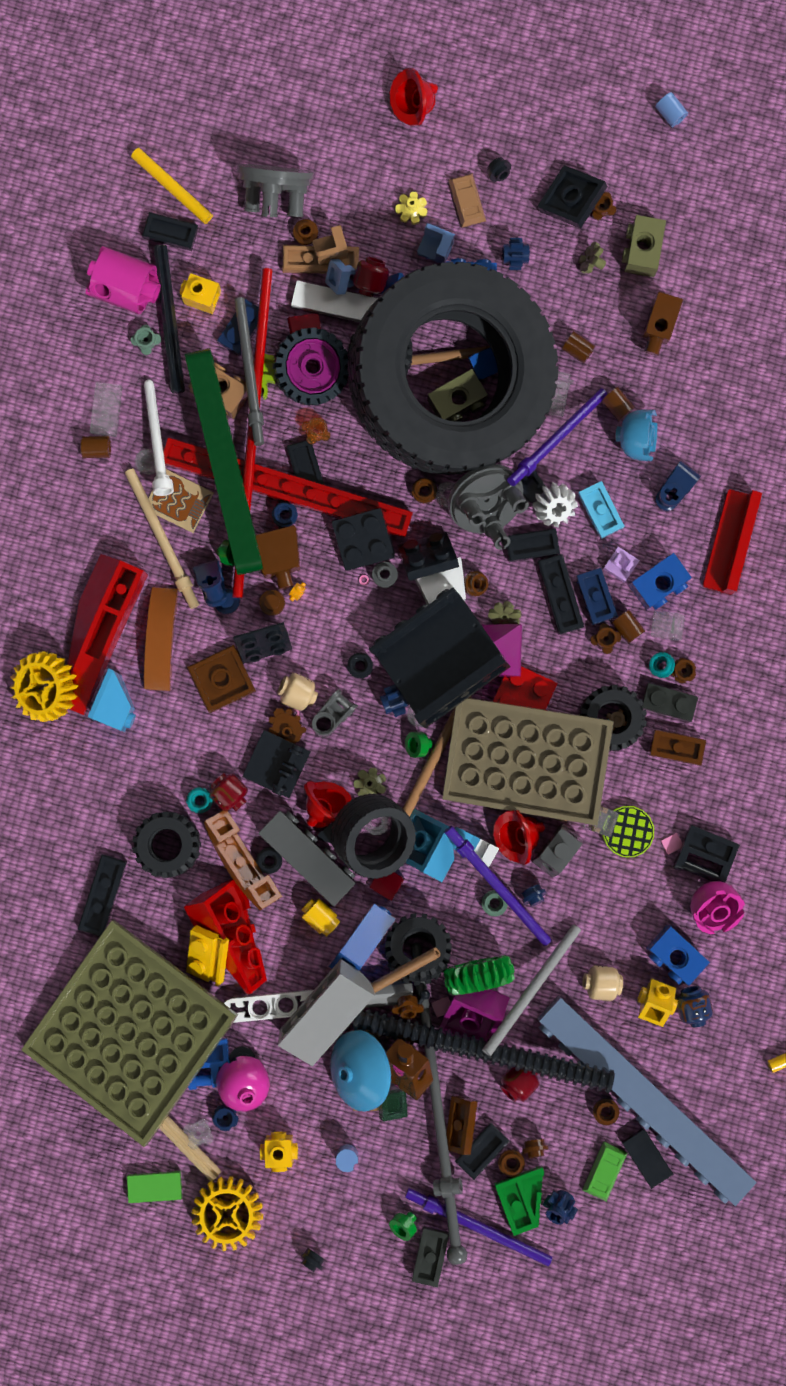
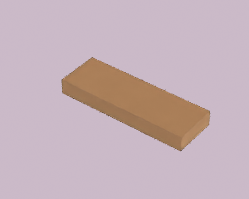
M283 245V273L327 274L329 263L319 266L313 246ZM347 247L348 258L341 261L345 266L351 265L356 270L359 262V247Z

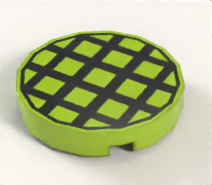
M621 806L606 816L602 825V838L606 846L614 854L621 857H636L643 854L651 846L654 839V825L650 816L642 809L635 806Z

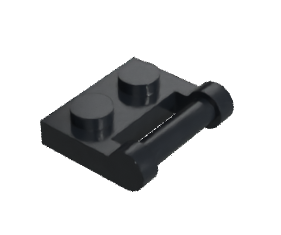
M689 825L679 854L675 859L673 869L680 872L685 870L710 881L725 883L740 844ZM691 853L721 865L720 871L715 872L686 860L688 854Z

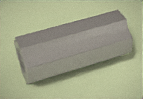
M403 980L396 981L376 992L365 1008L397 1005V1000L401 996H413L412 981H409V984L404 983Z

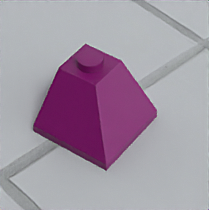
M482 625L511 666L499 676H521L522 625Z
M492 989L455 995L439 1027H442L443 1031H447V1029H450L451 1033L459 1031V1035L467 1033L468 1037L475 1035L476 1039L483 1037V1040L487 1041L502 1023L510 997Z

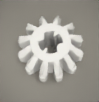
M552 482L550 489L542 486L543 493L535 494V498L538 501L533 503L538 520H542L544 525L549 526L553 524L557 528L561 521L568 524L567 517L575 516L573 509L578 507L574 492L570 489L568 490V487L563 483L558 486Z

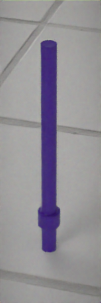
M602 388L599 389L530 457H525L518 464V469L507 478L508 483L511 486H515L525 476H529L535 471L536 465L607 396V392Z
M449 826L444 833L456 846L455 850L462 858L466 857L542 945L547 946L552 941L548 934L475 853L474 846L468 839L464 840L453 826Z
M408 1188L405 1198L423 1206V1210L431 1214L436 1212L447 1218L445 1205L438 1202V1198L430 1194L425 1196ZM457 1211L459 1224L548 1267L551 1264L552 1256Z

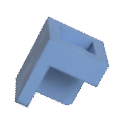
M427 223L417 254L437 263H446L454 244L455 234Z

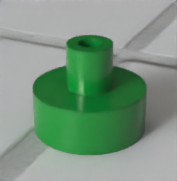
M226 539L217 548L216 553L223 564L235 566L229 539Z
M422 731L410 732L405 739V748L408 755L412 758L427 755L429 748L432 747V740Z
M408 1212L407 1215L397 1213L389 1222L390 1229L401 1240L409 1241L417 1231L414 1224L417 1218L412 1212Z

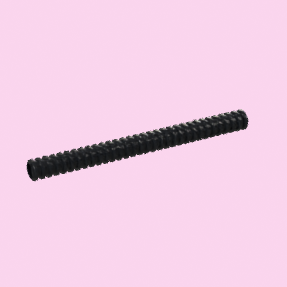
M367 1009V1011L362 1010L353 1022L354 1031L361 1029L365 1032L369 1031L371 1035L377 1033L378 1037L385 1035L386 1039L393 1037L394 1041L401 1039L404 1042L409 1041L410 1045L417 1043L418 1047H422V1045H425L426 1049L433 1047L434 1051H438V1049H441L443 1053L450 1051L451 1055L458 1053L459 1057L466 1055L467 1059L474 1057L475 1061L482 1059L483 1063L490 1061L491 1065L498 1063L499 1067L506 1065L507 1069L514 1067L515 1071L522 1069L524 1073L530 1071L532 1075L538 1073L540 1077L546 1075L548 1079H552V1077L556 1078V1081L562 1079L567 1084L570 1081L575 1086L578 1083L583 1088L586 1085L591 1090L594 1087L599 1092L605 1090L607 1094L611 1092L614 1083L615 1073L612 1069L610 1071H606L604 1067L597 1069L596 1065L589 1067L588 1063L581 1065L580 1061L573 1063L572 1059L565 1061L564 1057L556 1059V1055L548 1057L547 1053L540 1055L539 1051L532 1053L531 1049L524 1051L523 1047L516 1049L515 1045L508 1047L507 1043H504V1045L499 1044L493 1054L488 1056L482 1049L489 1039L487 1041H484L483 1037L476 1039L475 1035L468 1037L467 1033L459 1035V1031L451 1033L450 1029L443 1031L442 1027L435 1029L434 1025L427 1027L426 1023L419 1025L418 1021L411 1023L410 1019L403 1021L402 1017L395 1019L394 1015L387 1017L386 1013L379 1015L378 1011L371 1013L370 1009Z

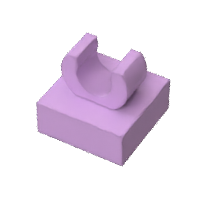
M617 547L603 569L625 583L640 560L622 548Z

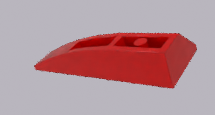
M100 554L79 600L67 665L72 666L69 671L70 675H77L72 679L73 684L78 685L73 690L78 697L71 700L74 706L70 710L81 715H85L148 577L144 570Z

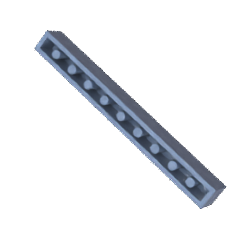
M557 996L537 1018L542 1023L538 1028L549 1038L554 1035L559 1039L561 1043L558 1046L569 1057L573 1053L580 1059L581 1065L588 1063L589 1067L596 1065L597 1069L604 1067L606 1071L614 1070L615 1078L612 1090L619 1096L616 1101L627 1112L632 1108L638 1114L636 1120L646 1130L651 1126L658 1133L655 1138L665 1148L671 1145L677 1151L674 1156L684 1166L687 1167L690 1163L697 1170L694 1175L703 1184L707 1185L710 1182L716 1188L713 1193L725 1204L730 1201L736 1206L757 1183L562 998Z

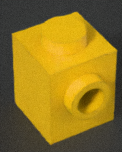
M190 273L188 280H184L180 288V295H182L184 304L210 314L214 313L221 294L219 283Z

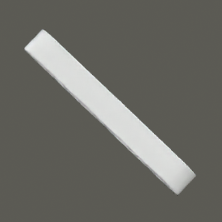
M314 990L234 997L228 999L224 1004L230 1008L231 1003H235L236 1007L239 1008L245 1007L244 1001H249L248 1012L250 1016L245 1017L246 1011H240L237 1013L238 1016L233 1023L291 1017L298 1008L296 996H301L300 1001H305ZM287 997L293 1001L294 1006L290 1012L280 1010L279 1001L282 998ZM257 1000H263L267 1004V1012L263 1015H258L253 1011V1003Z

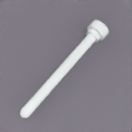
M146 380L144 382V390L156 476L152 482L153 494L156 496H166L174 492L173 481L169 478V475H166L154 383L152 380Z

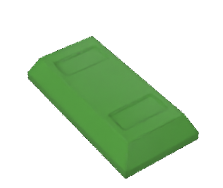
M603 1141L582 1191L607 1202L628 1152Z

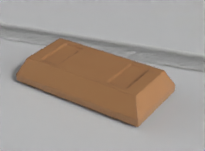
M473 173L448 180L461 227L486 222Z

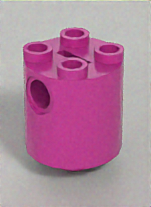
M102 246L99 250L97 261L92 260L87 271V275L91 276V279L86 288V295L138 315L142 314L149 302L155 303L158 298L161 285L157 277V268L153 264Z

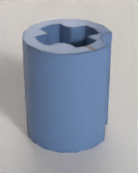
M672 92L666 94L655 106L672 128L681 123L688 115V111Z
M346 1144L337 1151L336 1165L343 1172L353 1171L354 1165L358 1164V1151L354 1146Z

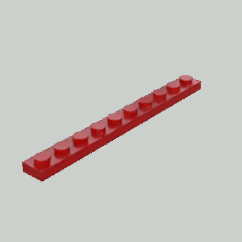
M172 438L167 439L163 451L165 465L214 480L207 449ZM237 459L243 480L245 461ZM257 464L254 467L252 492L338 518L382 507L389 533L406 538L413 515L411 511Z

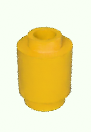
M311 898L301 909L304 912L301 918L319 934L323 933L326 937L340 923V920L336 918L337 914L320 898L316 901Z

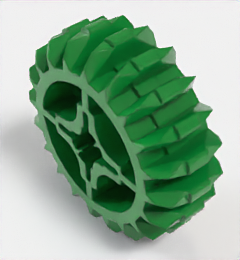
M494 956L446 968L444 971V983L448 993L451 995L480 992L510 984L515 979V970L510 957Z

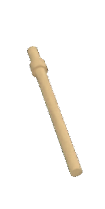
M134 468L127 470L125 475L176 578L175 584L177 589L183 593L189 608L194 609L199 606V602L191 588L193 584L189 576L185 575Z

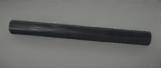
M162 244L154 246L157 277L161 285L159 297L171 392L178 394L185 391L168 250L167 246Z

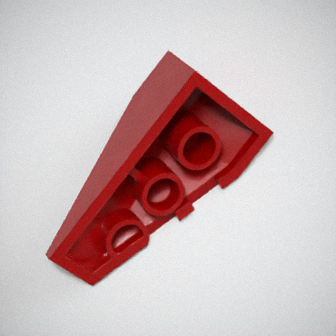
M233 878L201 893L184 906L194 927L198 925L218 934L219 938L223 940L225 938L229 939L226 969L247 995L252 994L267 981L260 949L256 948L253 933L256 932L255 925L250 923L247 909H250L249 899Z

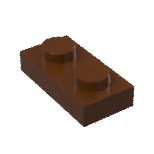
M654 730L649 756L702 766L706 740Z
M451 1096L446 1132L449 1151L462 1155H471L478 1101L461 1096Z

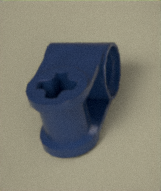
M680 461L655 497L657 507L663 511L673 510L684 496L690 492L701 475ZM668 493H670V494L672 495V498H671L670 501H667V500L665 499V498L667 497Z
M218 559L193 566L194 574L199 588L203 592L205 603L210 607L224 604L228 599Z

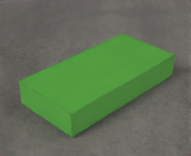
M181 1171L129 1174L127 1176L128 1203L182 1199Z

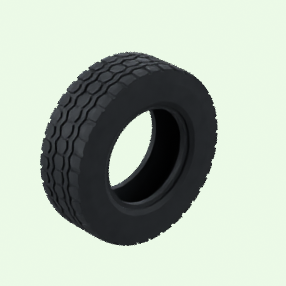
M447 262L422 267L407 274L391 285L369 307L353 336V342L349 351L350 359L348 360L349 391L352 393L353 406L358 411L356 413L361 423L366 426L365 430L372 439L375 438L376 443L384 451L387 450L390 456L414 469L418 468V470L428 473L455 475L467 473L473 469H478L480 466L486 467L496 464L516 453L525 443L530 441L536 434V430H539L546 419L545 415L549 413L553 403L551 398L555 397L557 388L555 381L558 380V366H556L558 356L557 349H554L553 346L555 345L552 331L549 332L548 328L550 326L545 315H541L540 312L542 310L535 301L530 300L531 296L523 288L519 289L517 287L518 284L509 277L504 278V274L493 269L487 270L488 267L477 264L471 266V263L456 262L455 264ZM436 320L457 321L476 330L491 347L498 368L497 389L489 407L476 420L454 422L439 418L427 411L413 395L406 378L405 355L410 339L419 326Z

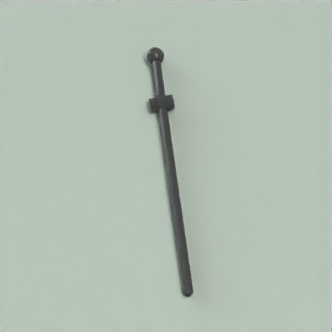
M419 943L412 944V958L415 959L422 955V948ZM425 981L420 982V985H416L418 999L420 998V992L423 989H427ZM426 999L422 1002L424 1011L420 1013L421 1025L426 1023L427 1027H431L429 1000ZM424 1045L425 1057L430 1062L433 1082L429 1087L441 1170V1179L433 1181V1190L435 1196H442L445 1201L451 1246L447 1250V1259L452 1265L465 1263L467 1260V1251L460 1241L455 1194L463 1193V1184L461 1178H454L451 1174L436 1053L433 1047L426 1049Z

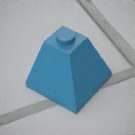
M108 668L88 717L125 732L126 728L130 729L134 723L136 714H133L135 708L122 675Z
M414 809L410 818L415 827L416 841L412 854H410L406 864L443 882L454 861L453 842L444 833L449 826Z

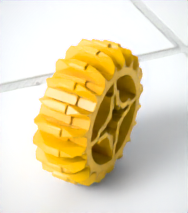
M45 651L38 652V654L31 653L19 660L20 665L14 667L17 674L10 676L14 684L9 687L15 691L11 698L18 700L16 708H23L22 715H30L31 720H39L40 722L54 721L68 713L67 709H71L74 706L71 700L78 697L73 692L78 685L73 684L72 681L77 675H70L69 673L72 666H64L65 658H57V654H48Z
M232 1176L228 1178L227 1184L224 1183L222 1177H219L217 1180L218 1187L214 1182L210 1181L207 1184L209 1191L206 1188H201L199 1193L202 1197H195L194 1203L200 1207H193L191 1210L192 1214L198 1215V1217L193 1218L192 1224H201L196 1229V1234L199 1235L205 1232L202 1241L206 1243L209 1239H212L211 1248L213 1249L216 1248L218 1243H222L221 1249L226 1251L230 1243L232 1250H237V1241L244 1247L247 1245L246 1237L253 1240L256 1236L253 1230H260L261 1224L257 1221L262 1220L264 1214L256 1211L262 1209L263 1203H254L259 1198V1194H249L253 1187L251 1184L245 1189L242 1188L243 1179H239L237 1185H234V1178ZM229 1193L237 1197L231 1201H224L221 1198L217 1199L215 1196ZM243 1201L249 1212L247 1224L242 1221L243 1218L238 1212V1208ZM208 1202L213 1206L212 1210L217 1215L213 1225L209 1223L206 1208ZM234 1206L232 1218H224L221 1221L223 1209H231ZM225 1226L240 1230L230 1234L219 1232Z

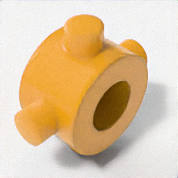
M303 582L301 584L296 583L289 593V600L292 602L294 600L298 601L306 590V584Z

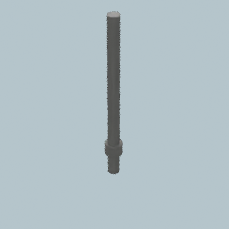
M239 297L235 299V308L250 411L248 423L252 427L254 445L261 446L264 444L262 430L264 418L259 408L245 299Z

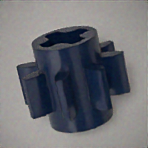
M510 238L509 244H503L502 263L508 264L509 270H521L523 264L529 263V244H523L522 238Z
M396 685L384 688L385 695L380 696V700L386 714L393 712L395 717L405 714V707L409 706Z
M564 1190L553 1191L543 1203V1206L548 1208L545 1212L547 1218L559 1225L564 1222L568 1224L570 1219H574L578 1211L574 1207V1197Z

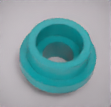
M659 652L651 658L649 669L654 676L666 678L673 673L675 661L668 653ZM665 661V662H666V667H665V669L660 670V668H659L660 663H662V662Z
M202 787L191 790L187 796L189 809L195 813L207 812L213 804V800L209 796L210 792ZM202 795L205 802L199 806L195 800L197 796Z

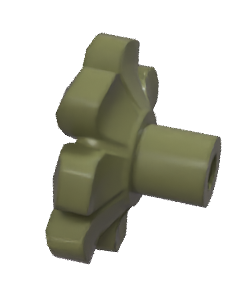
M592 242L586 248L585 255H581L578 263L581 264L580 272L584 274L591 273L594 266L602 270L606 265V261L600 258L603 248L600 247L599 243Z
M504 601L503 604L498 602L495 603L494 609H489L488 617L492 619L491 622L494 625L519 624L521 611L514 609V605L509 601Z
M373 767L369 769L368 773L365 770L358 772L360 780L354 781V787L360 788L358 796L369 793L377 794V792L380 794L385 793L386 787L381 784L386 781L384 774L377 775V769Z

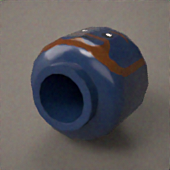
M690 986L680 991L681 994L676 998L678 1000L679 1018L682 1022L690 1024L691 1027L706 1025V1021L713 1015L709 993L706 990H702L700 986Z

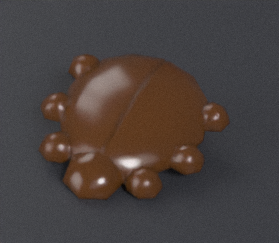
M276 708L273 712L275 717L269 718V723H272L273 726L268 731L296 744L301 739L302 734L306 732V728L301 727L299 723L301 720L300 716H292L291 709H287L284 712L282 708Z

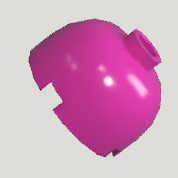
M712 881L696 890L692 896L690 909L697 927L702 932L715 934L714 931L722 929L723 932H726L738 925L745 913L743 911L745 903L732 885L721 881Z
M250 1056L236 1057V1061L223 1064L217 1073L216 1086L219 1097L227 1107L236 1111L247 1112L254 1110L263 1103L269 1092L270 1081L267 1070L260 1060Z

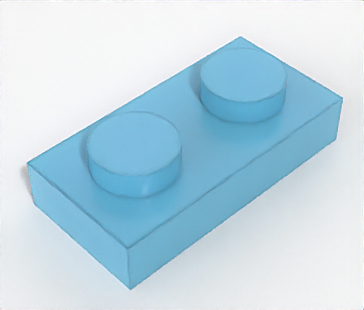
M602 481L578 492V496L600 539L625 527Z

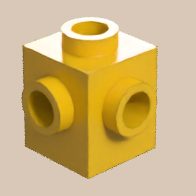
M651 979L646 988L642 987L639 992L637 1002L641 1004L638 1018L663 1027L670 1014L673 1015L678 1004V1000L675 999L676 988Z
M271 1132V1135L266 1136L265 1144H260V1160H265V1168H271L272 1172H285L287 1167H292L294 1159H298V1143H293V1135H287V1132ZM275 1150H281L283 1152V1156L274 1157L273 1152Z

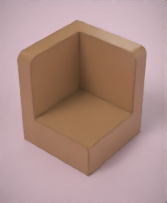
M341 225L332 227L330 236L313 240V247L319 266L329 263L330 259L342 260L348 258V249Z

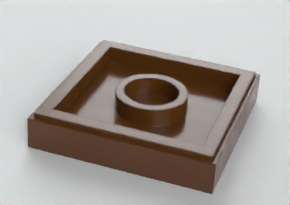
M234 645L187 667L209 714L256 692Z

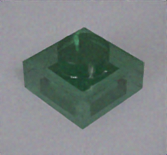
M401 1089L389 1091L385 1101L379 1106V1119L385 1122L408 1117L406 1093Z

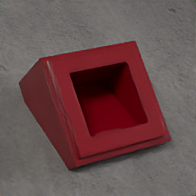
M306 314L287 318L290 334L304 328L321 329L318 314Z
M393 872L386 877L374 878L369 888L392 901L405 878Z

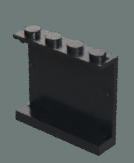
M454 587L440 592L435 601L418 608L415 612L416 615L409 620L399 622L394 627V631L387 636L383 635L377 638L373 646L369 648V651L378 658L414 711L415 719L424 728L429 727L511 667Z

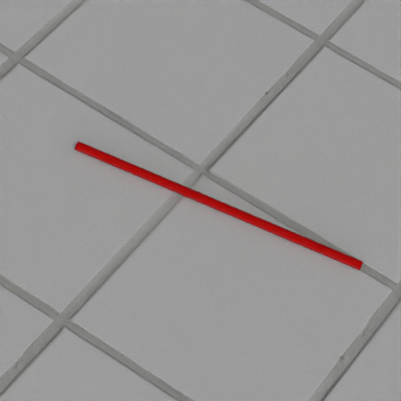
M270 268L262 269L254 354V371L259 408L272 281V269ZM248 423L243 485L249 510H251L256 446L254 445L252 427ZM236 567L232 597L243 598L245 574L238 575Z

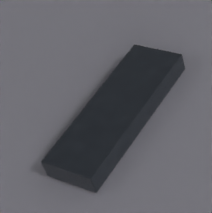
M563 554L537 561L558 634L562 635L583 629L584 624Z
M101 854L78 930L101 936L105 931L128 863L127 861Z

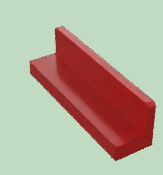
M732 489L727 491L703 581L704 588L730 595L737 592L762 492L752 490L749 494Z

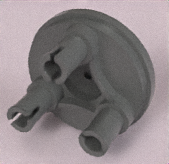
M237 164L239 179L244 180L243 187L246 188L244 211L260 212V193L263 192L261 216H269L270 206V217H278V196L282 190H287L289 192L287 215L303 217L304 194H307V188L310 186V180L313 179L314 172L278 166Z
M493 464L473 469L457 481L449 495L448 510L453 521L460 528L471 533H485L486 536L491 538L495 548L502 550L499 542H501L504 549L510 544V538L505 533L504 526L517 513L526 511L529 503L523 496L521 480L515 486H511L507 481V478L514 471L507 466Z

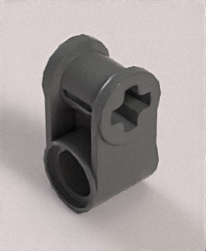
M340 689L327 700L323 708L312 720L313 732L319 737L325 738L332 735L358 707L356 703L352 704L341 694L342 691ZM322 718L328 719L331 722L330 729L325 732L318 730L316 727L318 720Z

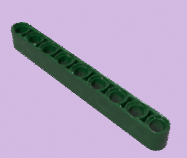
M206 348L185 353L237 574L242 575L263 570L262 559L211 349Z

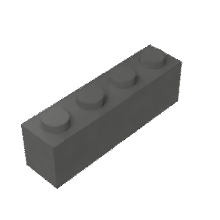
M279 811L258 834L327 901L335 906L356 884L353 880L356 875L345 865L340 868L334 862L337 857L327 847L323 850L315 844L318 839L308 829L303 832L297 826L299 820L289 811L286 814Z

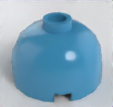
M642 409L629 413L623 419L622 426H617L616 442L621 443L623 452L633 460L652 461L654 458L649 456L650 451L655 452L657 444L658 425L652 422V416H657L653 409Z

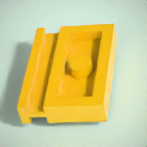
M198 925L193 927L190 932L186 972L206 982L211 980L215 982V986L219 987L224 982L229 939L225 938L223 940L219 938L218 934Z

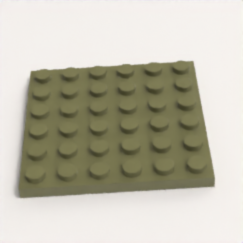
M113 920L109 923L21 1050L131 1138L145 1147L233 1024L238 1014Z

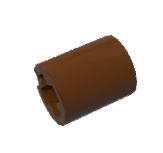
M573 331L562 347V350L585 364L596 345Z
M618 387L601 401L619 422L635 409V406Z
M82 436V458H110V437Z
M627 610L612 622L628 644L645 632V629L630 610Z

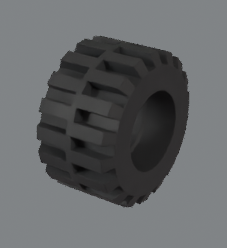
M603 686L595 690L584 700L579 710L581 716L598 718V711L603 705L608 703L617 704L624 710L627 724L621 732L612 734L609 751H619L633 745L642 736L643 728L646 727L647 723L645 721L647 713L642 707L643 701L636 697L637 694L634 691L630 692L624 686Z
M174 812L155 813L151 817L145 818L141 826H138L135 830L137 833L136 836H133L132 840L134 842L132 850L137 857L135 860L138 864H141L145 872H149L155 877L169 878L183 874L189 868H192L196 859L199 858V849L201 847L199 831L196 830L195 824L184 815ZM163 829L174 830L179 834L182 841L179 855L172 860L158 858L153 850V839Z
M412 913L408 919L406 916L400 918L399 923L395 922L392 925V930L388 931L385 959L388 962L390 971L411 961L402 951L403 944L411 938H424L431 943L433 948L436 947L440 952L441 956L403 977V982L409 984V981H413L414 985H420V982L425 981L426 985L431 983L433 978L437 980L447 968L452 949L449 932L446 933V927L443 923L438 924L437 918L432 917V919H428V914L422 913V917H417L416 913Z

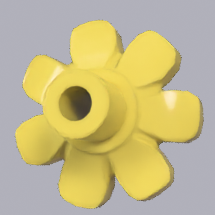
M411 192L409 198L405 194L399 197L401 204L396 205L395 211L397 214H402L400 220L407 223L411 219L413 225L419 224V216L424 218L427 215V209L424 208L427 205L426 199L424 197L418 199L417 192Z

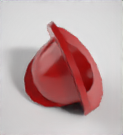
M406 68L398 73L390 89V105L394 115L407 125H421L425 115L434 108L438 85L422 79L414 68Z
M309 781L305 783L304 790L307 794L305 805L310 816L307 819V824L311 827L325 828L335 821V817L340 812V809L352 800L351 795L345 788L336 783L326 781Z
M519 810L506 811L498 817L494 824L493 836L495 844L501 854L510 861L526 865L530 862L532 851L537 847L540 832L544 831L545 826L533 817L523 816Z

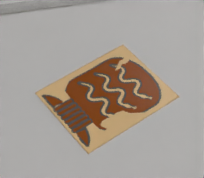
M166 469V475H169V478L173 481L174 492L166 496H156L152 491L148 499L157 516L194 533L214 492Z

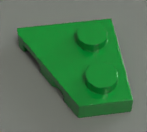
M542 1165L520 1173L517 1176L494 1183L513 1236L539 1227V1211L544 1176Z

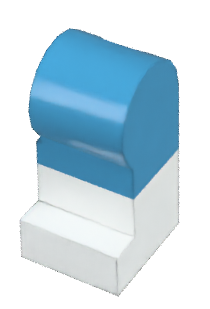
M455 827L454 829L464 840L468 839L474 846L475 853L489 867L499 848Z

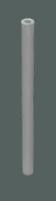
M576 925L570 927L484 1046L482 1051L485 1054L491 1056L581 932L579 927Z

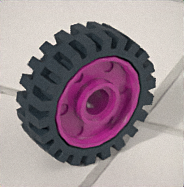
M304 328L295 331L287 336L277 348L273 363L274 379L277 381L279 389L284 392L283 394L296 403L303 405L326 403L340 394L348 382V352L344 349L343 343L334 334L327 332V330ZM308 360L316 362L317 371L315 374H311L306 370V362Z

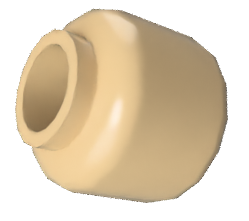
M292 673L289 677L285 676L277 694L280 695V700L283 704L302 711L308 705L313 706L318 692L314 691L315 683L313 680L298 673Z
M594 965L590 968L588 974H584L582 986L583 989H587L588 996L591 999L613 1001L617 995L620 996L622 993L623 977L614 967Z

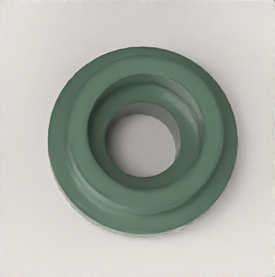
M495 890L487 892L482 898V908L490 916H500L507 909L508 905ZM497 898L499 900L497 908L490 906L491 899Z

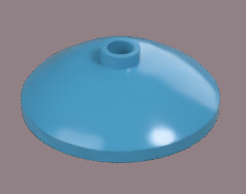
M355 1030L343 1034L335 1043L330 1060V1072L334 1087L342 1100L351 1108L362 1112L374 1110L385 1101L390 1089L391 1071L387 1055L379 1041L365 1031Z

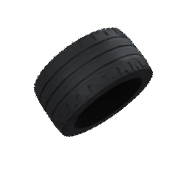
M369 793L355 797V799L350 800L340 809V812L335 817V821H333L331 842L338 857L352 871L363 877L377 879L391 875L406 863L415 846L416 831L409 815L397 803L383 795ZM379 817H391V830L385 843L376 851L366 855H356L354 847L361 829L371 820Z

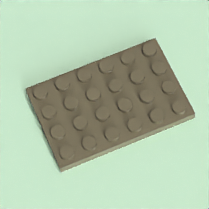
M467 698L456 706L442 799L508 811L519 810L520 813L597 826L614 721Z

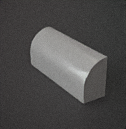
M340 959L279 1030L278 1046L313 1066L375 996L374 989L369 980L355 967Z

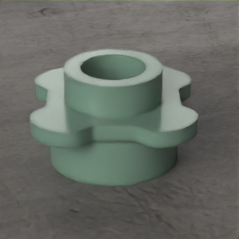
M142 325L135 335L131 337V343L134 346H138L142 354L149 355L152 352V348L161 343V337L159 334H154L149 325Z

